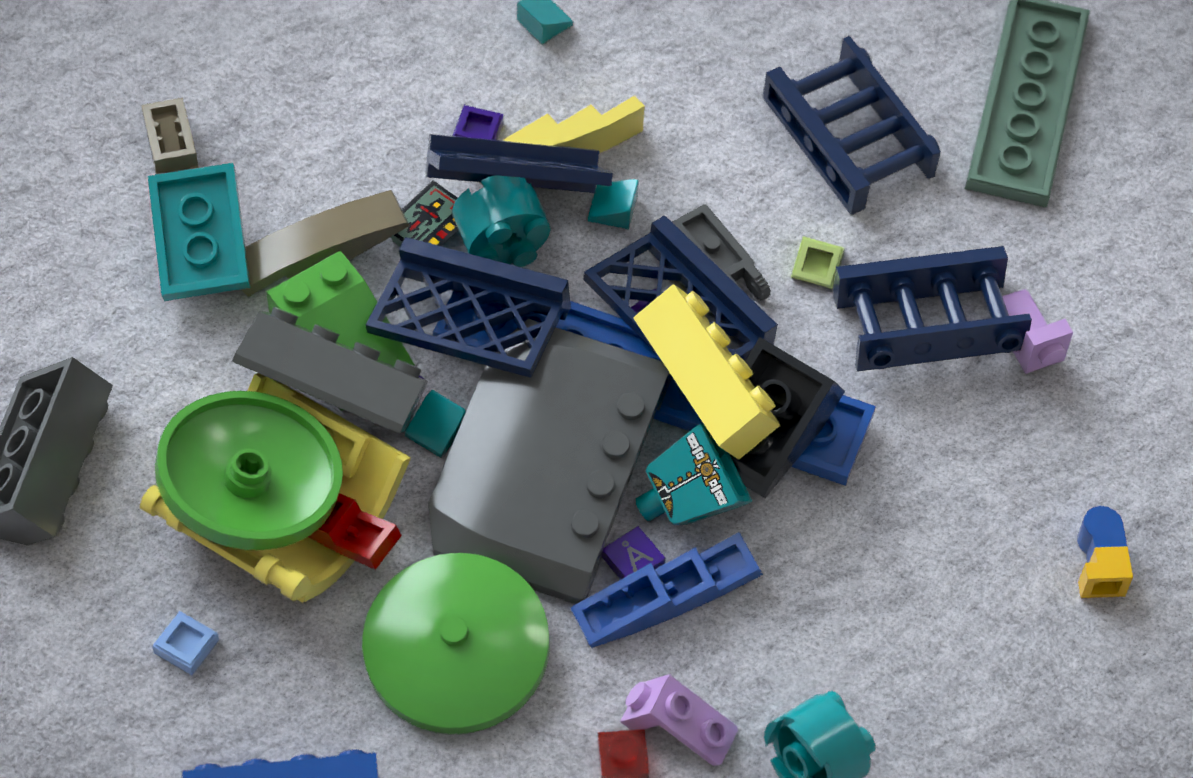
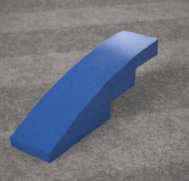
M738 532L701 553L695 547L657 569L650 563L570 608L590 647L594 648L678 617L747 584L763 574L742 535Z

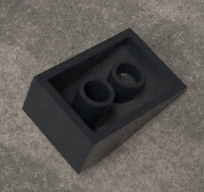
M760 337L745 360L753 372V375L748 379L754 388L760 386L772 399L775 408L771 412L780 426L739 460L731 454L729 455L744 485L766 498L822 430L845 390L831 378Z

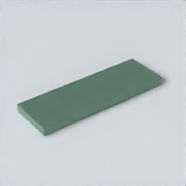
M1009 0L965 189L1047 208L1090 10L1048 0Z

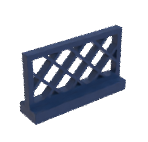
M429 133L425 176L428 178L481 182L488 177L499 175L525 178L527 183H531L534 188L595 193L596 185L612 186L613 173L598 166L600 151L594 149Z
M665 215L652 222L649 234L584 271L583 280L652 349L653 347L633 319L638 313L629 306V299L647 302L654 301L663 293L661 291L663 280L679 281L687 288V294L694 291L701 297L710 312L716 316L715 323L728 336L737 337L744 344L738 349L728 348L732 355L738 354L745 361L760 337L774 345L778 324ZM648 250L660 261L659 267L634 264V258ZM608 273L628 275L626 287L608 285L602 277ZM632 276L658 279L657 291L631 288Z
M405 237L399 248L400 261L366 323L367 333L531 378L559 319L565 320L571 308L568 280ZM405 278L423 282L426 285L424 288L405 295L401 289ZM453 290L464 293L467 298L445 306L439 294ZM432 297L438 309L416 317L410 305ZM494 301L505 304L507 309L486 317L480 305ZM404 308L409 320L396 325L382 322L386 314ZM473 308L479 320L457 328L451 316ZM530 312L547 316L544 322L528 328L521 318L522 315ZM444 319L450 330L433 336L425 334L422 327ZM514 319L520 331L498 339L492 327ZM485 330L491 341L479 347L466 345L463 338ZM525 341L530 348L525 361L509 357L504 349Z

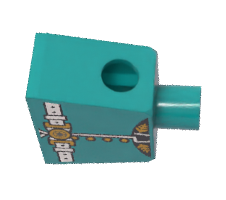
M704 424L694 427L646 467V473L653 489L635 499L637 508L645 520L651 521L666 512L673 525H688L753 502L729 453L717 445Z

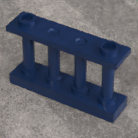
M850 35L842 40L838 63L798 81L790 79L780 66L766 72L763 99L851 216L866 208L870 184L916 164L928 180L935 177L941 153L936 139L930 134L927 135L873 66L868 52L864 48H859ZM847 76L859 90V92L820 110L812 108L803 97ZM869 105L882 119V121L843 139L834 138L825 126ZM892 134L905 149L865 169L856 167L848 154Z
M1004 246L836 267L833 292L836 308L856 307L864 335H858L855 361L857 372L1020 351L1027 331H1030L1032 319L1030 314L1009 316L999 289L1004 288L1008 262ZM982 291L991 318L967 321L957 294ZM940 296L949 324L925 327L915 299ZM898 301L907 329L882 332L873 304Z

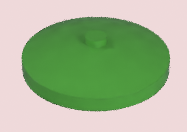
M254 391L216 393L200 398L185 406L165 427L158 444L155 460L157 486L161 497L173 515L190 530L212 542L244 550L280 548L294 544L313 534L332 513L338 499L343 474L338 448L329 432L315 417L298 405L285 399Z
M448 553L432 556L406 567L381 589L374 599L364 623L362 650L370 682L379 698L394 714L404 721L427 731L443 734H465L481 731L501 723L528 702L545 674L550 651V637L546 614L540 599L528 582L517 572L501 562L485 556L468 553Z

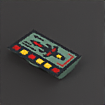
M432 180L402 208L409 227L391 236L392 242L400 247L405 237L443 246L459 231L452 215V208L458 197Z

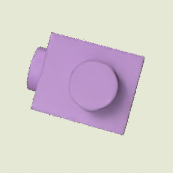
M1026 289L1002 296L1009 316L1030 314L1032 319L1030 331H1027L1021 350L1013 352L1025 374L1064 361L1073 335V331L1066 319L1047 324Z
M670 674L646 682H640L634 686L626 698V705L628 707L620 721L633 732L659 725L712 766L722 764L738 731V727Z

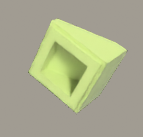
M803 236L791 278L833 289L836 267L841 265L845 252L844 247Z

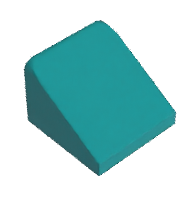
M520 0L517 2L516 20L541 44L549 41L574 24V21L552 0Z
M639 180L614 181L612 186L596 185L588 222L629 230L638 197Z
M431 390L424 398L405 431V437L442 458L452 446L466 410L438 392Z

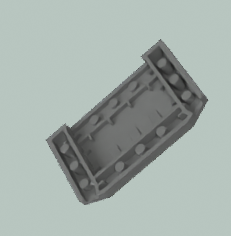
M527 319L524 323L528 328L540 322ZM516 328L511 334L520 331L519 328ZM555 328L531 378L485 365L428 502L433 555L468 553L485 556L513 569L535 591L573 604L586 599L599 569L600 556L656 411H659L672 379L663 362ZM525 341L504 349L509 357L525 361L530 348Z

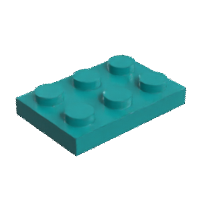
M227 163L148 176L163 300L170 301L251 288L234 164Z

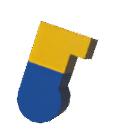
M1093 507L1085 514L1077 535L1078 545L1086 554L1087 560L1078 580L1080 598L1125 597L1132 582L1133 573L1121 516L1109 507Z

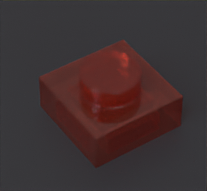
M645 729L597 733L601 778H649Z

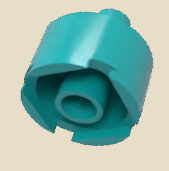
M494 175L481 181L483 188L471 194L468 188L457 198L452 208V215L468 254L506 264H514L518 267L527 266L537 259L538 254L536 251L548 239L551 227L535 189L531 183H527L525 178Z
M834 691L812 696L770 722L764 732L765 746L773 742L777 756L770 761L779 778H864L870 770V754L876 751L875 741L870 732L863 727H858L855 720L847 712L844 701Z

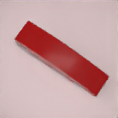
M339 493L336 505L328 519L308 538L376 570L402 535L396 524L361 511L355 499Z

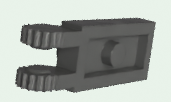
M703 204L672 221L738 287L740 286L736 281L743 277L747 288L754 294L757 300L763 301L770 297V286L754 266L755 261L707 204Z

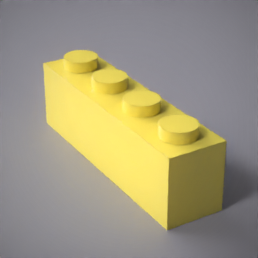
M672 284L633 319L717 445L739 460L780 426L771 412L775 408V404L760 386L754 388L748 379L753 375L752 370L738 354L732 355L726 347L731 343L730 338L717 323L713 322L711 324L705 315L710 310L701 297L694 291L687 294L675 284Z

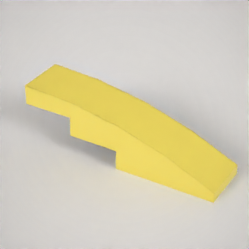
M634 95L602 115L592 105H589L559 124L547 113L502 141L594 149L601 153L643 131L645 106Z

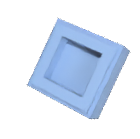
M179 611L153 644V652L181 670L193 675L217 644L219 636L216 631Z

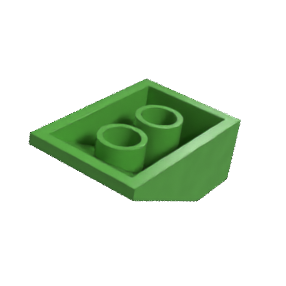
M341 250L266 291L269 313L272 312L273 307L283 309L298 316L296 325L312 331L315 324L340 334L337 339L338 343L353 349L355 343L359 342L380 351L381 353L378 357L380 361L394 366L398 359L415 366L402 342L367 333L366 323L377 304V300L363 277ZM385 316L382 322L390 324L389 320Z

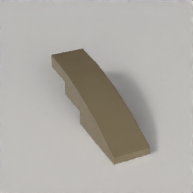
M183 97L141 105L155 174L199 168Z
M392 190L347 202L300 220L246 246L251 288L241 289V291L250 297L284 276L290 279L340 250L350 261L409 227V223Z

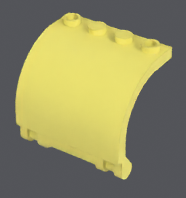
M254 374L248 391L266 393L294 403L310 413L325 427L333 438L342 461L343 474L339 493L355 499L361 511L383 519L395 497L411 457L291 387L262 374ZM156 485L151 486L145 492L140 502V509L152 516L158 515L165 519L166 524L171 528L186 534L252 574L254 578L266 585L271 583L280 589L282 595L292 601L299 600L304 603L323 593L354 562V560L308 537L288 546L268 550H244L212 542L190 530L173 515L161 497Z

